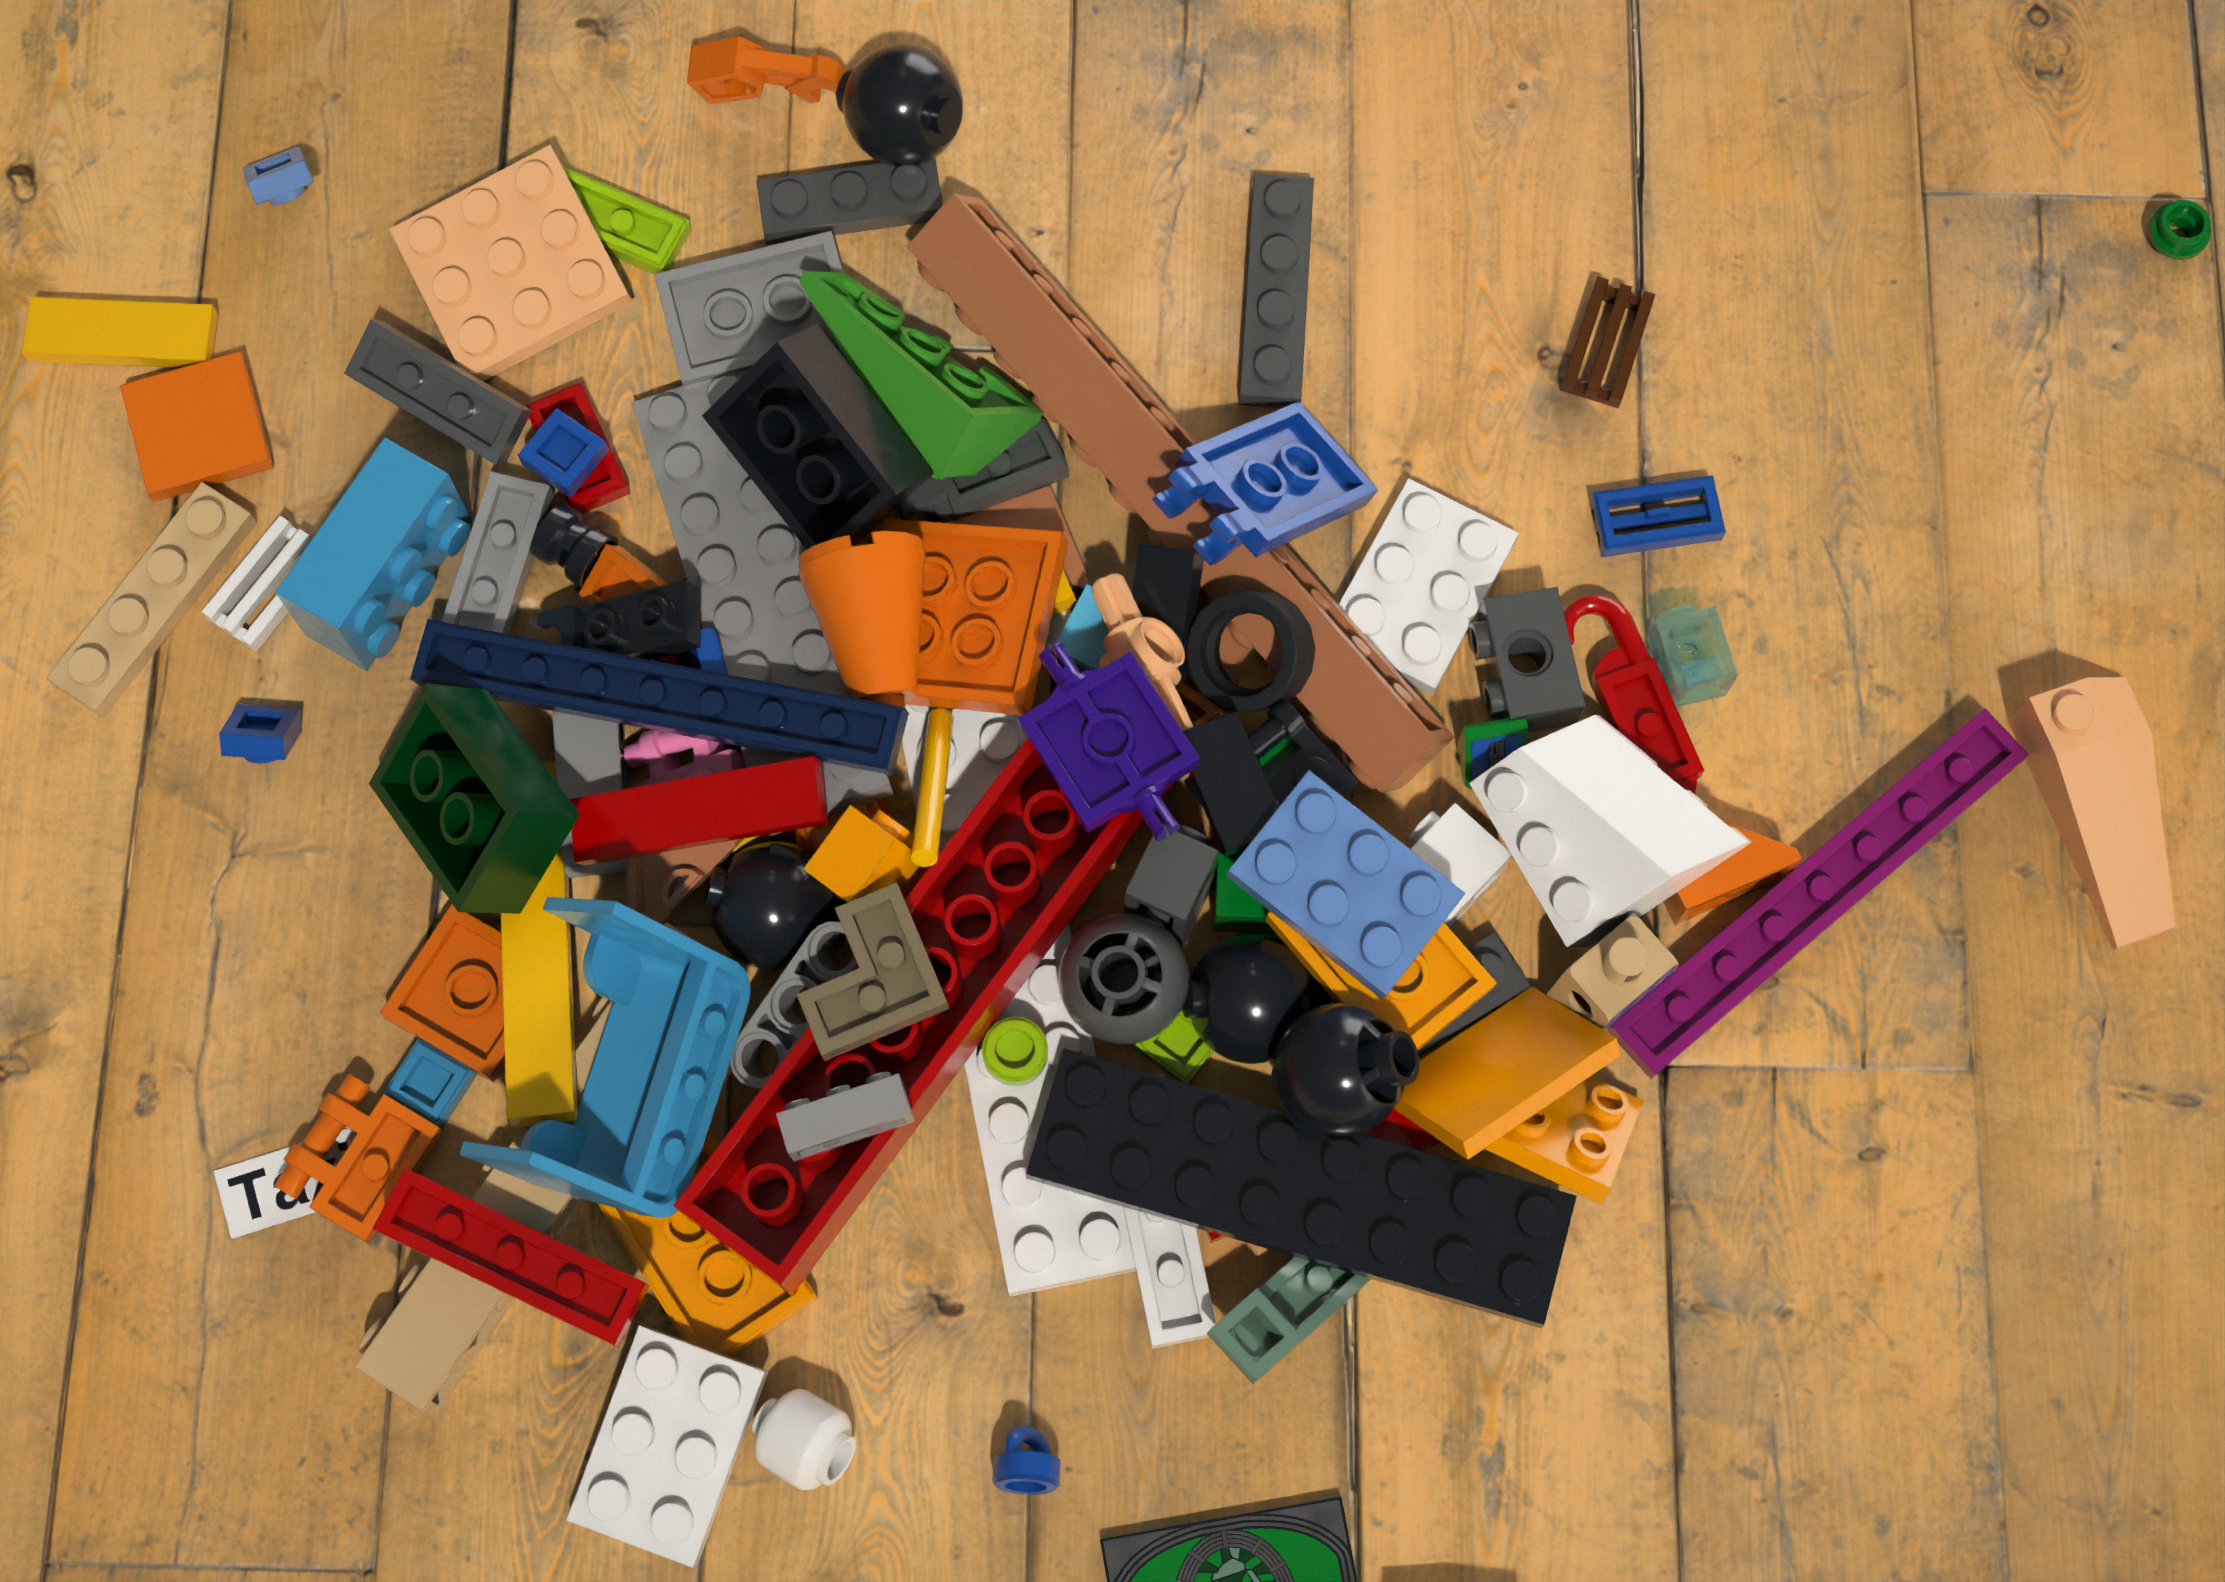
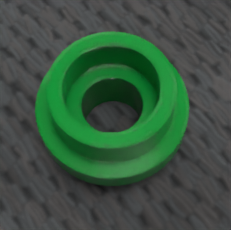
M2177 200L2166 203L2154 213L2149 222L2148 234L2150 241L2166 257L2177 260L2193 258L2203 251L2210 240L2211 226L2209 216L2201 205L2190 200ZM2170 227L2181 229L2185 233L2186 238L2176 235Z

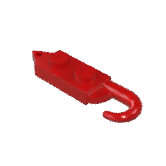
M1592 594L1578 598L1569 604L1564 611L1571 645L1575 642V623L1582 616L1594 614L1602 617L1607 622L1618 646L1598 661L1592 674V687L1608 723L1657 763V767L1685 790H1690L1696 795L1697 779L1702 776L1705 770L1655 658L1650 657L1632 615L1622 603L1610 596Z

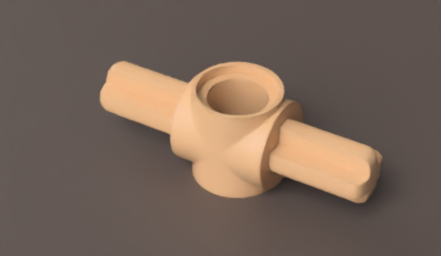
M1113 573L1098 579L1092 585V596L1109 631L1103 640L1106 653L1101 656L1099 667L1103 668L1131 651L1182 731L1193 728L1189 715L1175 688L1181 679L1178 667L1185 660V651L1180 639L1164 622L1152 617H1142L1124 576Z

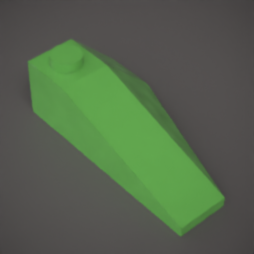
M804 271L799 282L850 367L934 472L931 476L932 478L942 480L946 477L976 475L1040 421L1044 412L1003 377L985 365L980 368L978 374L974 373L949 356L954 345L938 334L932 337L920 330L904 327L901 324L904 321L905 315L900 309L845 273Z

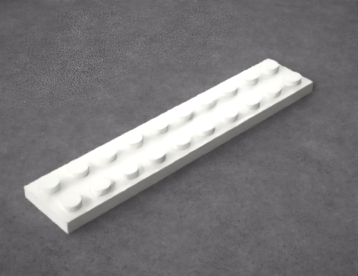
M905 704L909 715L902 745L915 812L917 813L928 716L932 710L938 707ZM943 708L953 714L954 722L938 855L1027 739L1018 723V717L1022 715ZM1069 924L995 1022L997 1023L1009 1017H1021L1034 1022L1043 1031L1048 1044V1060L1043 1072L1034 1081L1021 1086H1009L998 1082L988 1073L984 1065L982 1055L983 1040L964 1064L1009 1297L1135 1272V1264L1122 1206L1026 1179V1171L1063 1048L1096 1057L1092 1036L1082 1030L1070 1017L1064 1007L1059 991V966L1065 948L1072 939Z

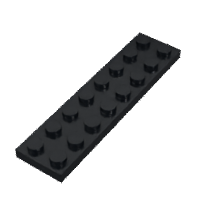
M1063 1048L1026 1171V1179L1538 1328H1542L1546 1321L1577 1197L1573 1194L1361 1133L1352 1136L1321 1134L1307 1128L1288 1112Z

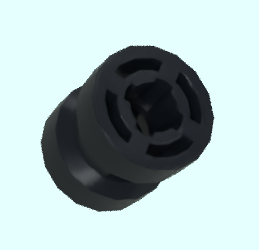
M562 503L551 510L540 523L532 538L530 552L534 557L547 565L557 564L563 567L566 578L582 588L605 545L618 546L619 542L616 536L600 526L590 528L584 522L582 513L570 505Z

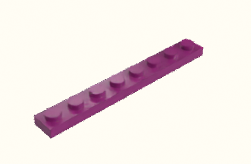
M1986 708L1983 709L1628 1010L1607 1031L1617 1038L1618 1044L1650 1079L1654 1078L2020 765L2030 754Z

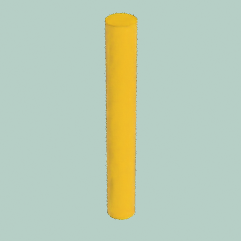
M943 708L932 710L928 716L911 853L913 863L921 867L933 866L938 860L954 722L953 714Z

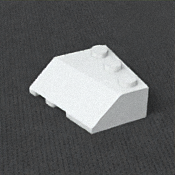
M1600 715L1588 717L1518 748L1469 783L1566 947H1594L1632 914L1641 917L1752 843L1736 828L1729 827L1707 808L1708 805L1690 790H1685L1658 768L1657 763Z

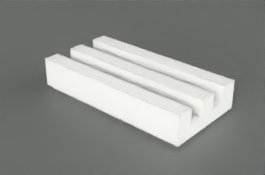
M279 516L201 611L202 614L220 629L254 652H257L287 615L288 610L279 597L275 595L248 630L242 626L260 603L270 596L280 583L281 577L312 540L310 535L300 528L297 530L288 520ZM287 541H289L286 544V546L282 549V551L277 555V557L273 560V562L269 565V567L260 576V578L256 581V583L247 592V594L243 597V599L234 608V610L230 613V615L227 617L228 613L233 609V607L237 604L241 597L246 593V591L250 588L254 581L259 577V575L263 572L267 565L272 561V559L276 556V554L280 551L284 544Z

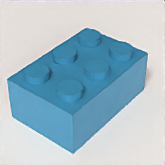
M384 437L275 591L307 637L368 671L377 657L383 658L390 652L398 639L399 625L412 606L418 607L427 599L435 583L434 574L447 556L452 557L461 550L470 533L469 524L472 520L449 474Z

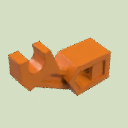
M734 36L691 46L687 84L709 104L760 98L764 83L785 86V90L810 103L820 102L821 88L831 90L836 95L838 83L847 70L837 60L820 54L807 57L772 52L741 36Z

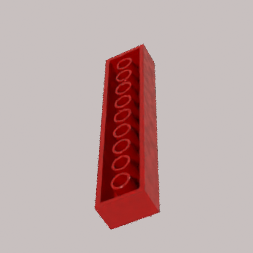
M1026 739L940 852L936 864L928 868L905 899L950 1009L827 1061H824L811 1029L808 1027L673 1206L689 1221L793 1296L983 1040L988 1030L994 1025L1144 823V819L1139 811L1135 810L1119 814L1087 833L1032 745ZM1172 783L1169 784V786L1166 788V790L1163 792V794L1160 795L1161 798L1164 796V794H1165L1166 791L1169 789V787L1172 785ZM856 963V965L853 967V969H852L851 971H854V970H856V969H859V966H858L857 963ZM881 1072H890L891 1076L899 1073L904 1083L915 1122L797 1161L791 1159L787 1153L776 1113L785 1111L786 1104L803 1098H808L810 1102L825 1098V1093L828 1090L842 1085H850L852 1089L867 1084L866 1079Z

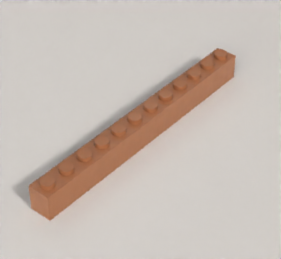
M953 193L906 246L921 263L918 266L920 275L935 289L946 292L957 304L958 307L955 313L958 319L969 330L978 335H983L996 349L993 357L997 364L1010 376L1022 379L1034 393L1031 401L1044 412L1043 416L1054 423L1059 422L1073 438L1070 441V446L1075 454L1089 466L1098 467L1111 482L1108 488L1114 499L1125 509L1137 512L1151 528L1148 531V536L1153 544L1197 552L1193 545L1196 541L1207 537L1213 532L1209 524L1214 518L1218 517V514L1202 497L1183 513L1169 519L1152 500L1156 494L1167 490L1173 485L1167 478L1172 472L1177 470L1174 464L1184 450L1195 445L1196 442L981 198ZM1242 544L1214 565H1209L1204 560L1199 596L1207 602L1211 603L1219 596L1238 591L1260 590L1277 593L1300 609L1311 626L1316 649L1312 673L1301 692L1296 696L1310 711L1308 720L1312 727L1324 739L1338 743L1351 758L1348 763L1350 770L1366 787L1373 790L1377 788L1380 793L1403 788L1455 738L1285 544L1256 558ZM1248 613L1236 616L1227 624L1229 631L1241 644L1249 649L1255 648L1270 665L1267 668L1269 677L1274 680L1281 668L1283 654L1279 633L1271 621L1261 615Z

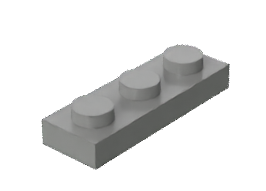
M490 471L441 622L510 634L534 559L530 552L531 541L540 523L548 515L554 497L550 485Z

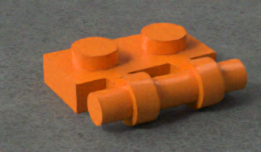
M348 1073L336 1093L333 1095L328 1092L317 1108L322 1114L302 1144L299 1146L294 1143L283 1160L288 1165L274 1184V1187L297 1199L309 1179H315L323 1184L309 1208L370 1244L377 1234L372 1228L404 1168L417 1173L443 1131L438 1126L383 1094L369 1116L359 1111L357 1107L371 1087ZM345 1127L357 1135L336 1167L324 1161L323 1158Z

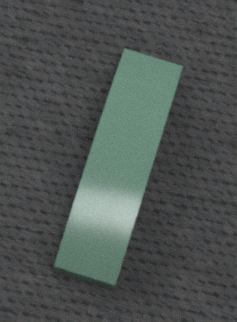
M1294 1257L1259 1289L1256 1288L1207 1332V1335L1244 1376L1254 1384L1319 1328L1371 1279Z

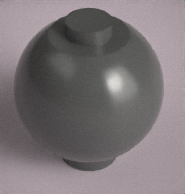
M1109 914L1085 925L1068 943L1059 966V991L1068 1014L1086 1033L1108 1043L1134 1044L1157 1036L1167 1029L1178 1017L1185 1004L1189 990V967L1181 945L1174 935L1160 923L1138 914Z

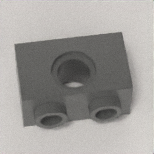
M1558 587L1483 599L1476 622L1470 623L1469 630L1473 654L1476 660L1485 659L1489 681L1483 682V697L1488 717L1490 719L1498 718V720L1517 717L1526 718L1528 733L1570 726L1577 723L1585 707V701ZM1514 654L1528 655L1536 661L1539 670L1532 673L1520 672L1511 665L1508 657Z
M1180 825V828L1171 836L1165 828L1167 838L1164 840L1156 841L1154 835L1152 836L1125 892L1124 913L1142 915L1160 923L1174 935L1183 949L1214 885L1219 850L1210 847L1211 841L1202 833L1190 827Z

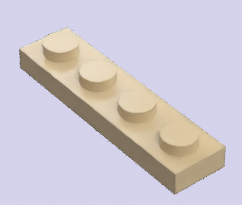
M201 482L55 665L46 679L54 687L101 718H104L256 525L257 521L252 514Z

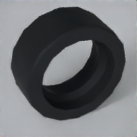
M1248 590L1219 596L1200 610L1189 630L1186 658L1191 678L1205 698L1224 710L1250 713L1270 709L1282 699L1289 701L1299 694L1312 673L1316 648L1311 626L1295 604L1277 593ZM1248 613L1261 615L1271 621L1279 633L1283 650L1281 668L1277 676L1265 687L1257 689L1243 688L1233 683L1222 667L1219 653L1221 634L1226 625L1236 616Z

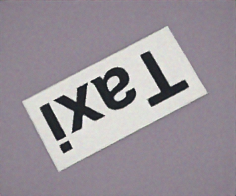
M349 1129L342 1130L323 1160L336 1167L356 1137V1133ZM292 1146L214 1171L231 1239L316 1213L309 1206L323 1186L320 1182L310 1178L297 1199L274 1187V1184L288 1165L283 1159Z

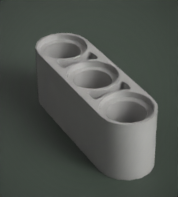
M553 711L557 784L567 798L572 799L629 789L628 767L624 759V748L626 746L624 724ZM571 831L561 845L563 863L568 878L626 872L625 859L586 866L574 863Z
M826 922L818 925L809 934L739 1034L730 1065L733 1074L741 1083L751 1088H763L772 1074L765 1073L760 1067L758 1052L761 1045L769 1041L776 1047L779 1055L777 1069L809 1027L808 1022L803 1021L797 1015L795 1009L796 994L804 987L811 989L847 974L856 965L855 956H853L851 963L844 969L834 962L832 946L841 934H845L841 922Z

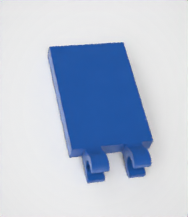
M1298 401L1186 448L1174 464L1177 470L1172 472L1167 478L1173 485L1167 490L1156 494L1152 500L1171 519L1183 513L1193 503L1203 497L1218 514V517L1214 518L1209 524L1213 532L1207 537L1196 541L1193 547L1209 565H1214L1242 544L1256 558L1366 506L1379 489L1301 402Z

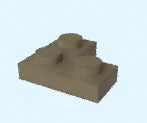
M897 882L835 908L859 969L796 994L824 1061L950 1009Z

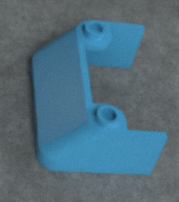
M547 897L543 907L544 911L591 933L583 960L584 976L587 984L596 994L613 1001L578 1106V1120L574 1121L573 1125L557 1120L539 1121L527 1131L519 1149L464 1141L460 1155L542 1188L638 1215L656 1218L669 1217L678 1211L673 1205L691 1183L749 1004L751 990L748 975L744 968L736 961L617 901Z

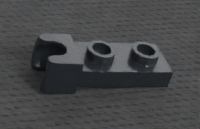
M681 580L582 606L581 608L570 604L547 610L538 615L536 622L538 626L544 629L555 627L561 634L560 644L652 660L701 647L700 587L687 580Z

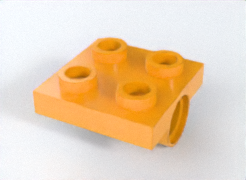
M1590 1076L1493 1142L1485 1150L1602 1205L1612 1187L1644 1100Z

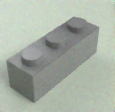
M881 1072L866 1079L867 1084L852 1089L850 1085H842L828 1090L825 1093V1098L812 1102L808 1098H803L786 1104L785 1111L776 1113L787 1153L791 1159L797 1161L915 1122L904 1083L899 1073L891 1076L890 1072Z

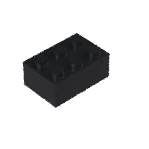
M817 324L777 341L702 415L806 549L822 542L850 535L852 546L856 545L934 474Z

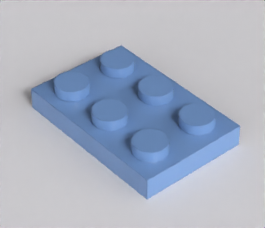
M1310 770L1225 875L1380 999L1387 996L1466 894Z

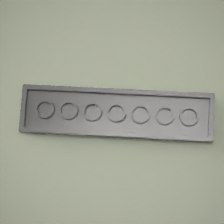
M749 369L684 387L680 386L632 402L687 580L700 587V610L702 611L700 621L703 629L713 628L714 632H717L728 675L849 697L798 575V557L807 549L702 417ZM741 747L747 768L799 759L798 757ZM822 762L827 817L846 811L850 805L855 808L893 795L887 774Z

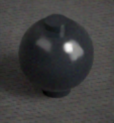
M892 44L876 49L865 56L855 68L846 71L837 86V105L844 114L845 123L852 138L865 153L877 161L888 165H919L932 160L951 144L962 121L963 96L957 77L941 57L921 46Z
M765 841L738 851L730 858L725 869L714 867L705 891L703 904L713 907L711 915L713 929L721 944L731 955L755 968L784 970L809 934L818 925L826 922H840L835 908L847 902L836 898V894L804 870V867L814 855L812 852L790 842ZM841 934L835 940L832 951L838 952L841 949L846 937L845 934Z
M1245 933L1231 936L1218 942L1200 958L1192 972L1191 979H1189V990L1182 1012L1185 1018H1191L1198 1036L1214 1052L1235 1062L1258 1064L1274 1060L1276 1048L1283 1033L1296 1018L1316 1006L1332 1003V998L1282 940L1265 934Z
M1327 1003L1304 1012L1283 1033L1275 1052L1272 1083L1288 1112L1307 1128L1330 1136H1352L1376 1127L1393 1112L1403 1095L1405 1085L1413 1083L1418 1076L1419 1055L1416 1045L1409 1034L1404 1031H1395L1384 1018L1374 1011L1352 1003Z

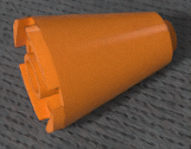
M877 531L871 532L873 544L852 546L850 535L822 542L802 552L798 557V575L848 696L902 706L906 709L905 703L914 699L917 695L925 552L921 538L907 532Z

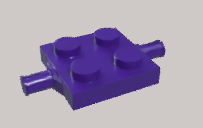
M1062 642L1052 645L1053 654L1049 648H1046L1039 655V659L1044 663L1058 687L1044 703L1018 717V723L1086 832H1091L1119 814L1138 810L1156 841L1167 838L1165 828L1170 836L1180 828V824L1175 820L1160 795L1163 794L1169 784L1200 767V757L1131 651L1103 668L1080 673Z

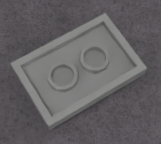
M832 231L654 274L683 387L750 369L777 341L815 324L821 328L839 353L842 354L799 282L804 271L843 272Z

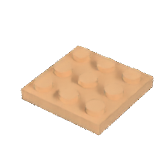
M551 145L538 150L389 229L457 365L482 381L501 373L633 303Z

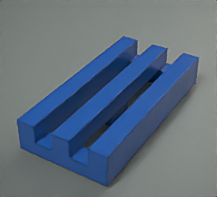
M1713 475L1593 492L1589 499L1591 512H1594L1596 518L1594 521L1595 532L1600 537L1599 550L1601 557L1722 540L1726 533ZM1703 496L1704 503L1651 509L1646 512L1610 517L1609 509ZM1708 519V522L1614 535V532Z

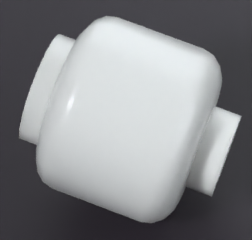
M798 1388L785 1393L779 1400L775 1398L769 1399L760 1408L753 1421L752 1432L757 1435L754 1454L760 1466L800 1490L810 1491L823 1484L826 1486L834 1484L847 1470L856 1450V1440L852 1437V1424L848 1415L843 1410L808 1390Z

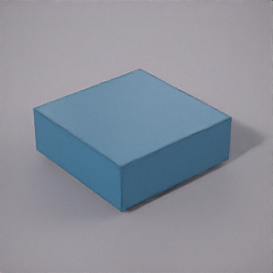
M417 1039L382 1095H387L442 1130L477 1074L465 1065L422 1040Z

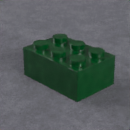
M425 684L369 782L373 791L458 912L520 914L580 816L579 812L487 689Z

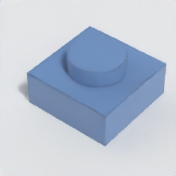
M299 146L243 167L246 183L257 205L270 200L272 205L290 202L305 192L303 186L314 182Z

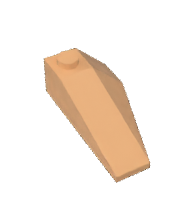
M2086 677L2029 697L2008 720V723L2017 742L2030 754L2025 760L2113 951L2172 930L2176 925L2153 737L2126 677Z

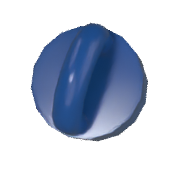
M1019 1425L1008 1432L1004 1443V1453L997 1454L994 1457L992 1482L996 1485V1488L1009 1493L1023 1495L1050 1493L1060 1486L1061 1462L1059 1458L1051 1455L1049 1444L1043 1434L1033 1427ZM1024 1442L1030 1445L1033 1451H1021V1443Z

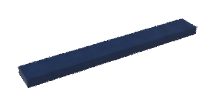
M429 619L426 622L410 680L419 686L434 684L487 689L492 697L498 701L798 758L815 756L825 763L888 775L894 774L909 712L902 706Z

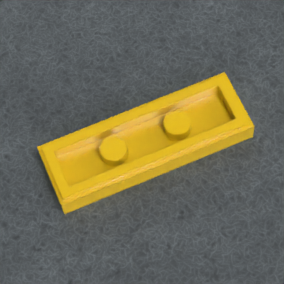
M30 297L22 354L28 362L183 368L212 359L218 313L213 304Z

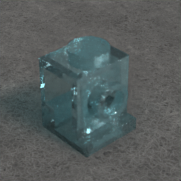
M1680 605L1662 612L1658 619L1654 621L1647 635V640L1652 656L1655 658L1676 707L1726 696L1738 674L1716 606L1695 610L1694 605ZM1687 651L1691 653L1695 661L1682 664L1678 652Z

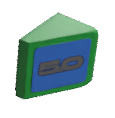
M1517 717L1465 725L1456 748L1463 783L1466 788L1472 789L1469 784L1471 781L1518 748L1528 744L1526 718Z

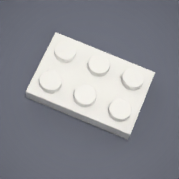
M1408 478L1342 597L1339 606L1409 685L1433 696L1470 629V623L1477 616L1483 599H1486L1512 551L1519 533Z
M639 1325L566 1521L692 1568L698 1566L769 1371L651 1327Z

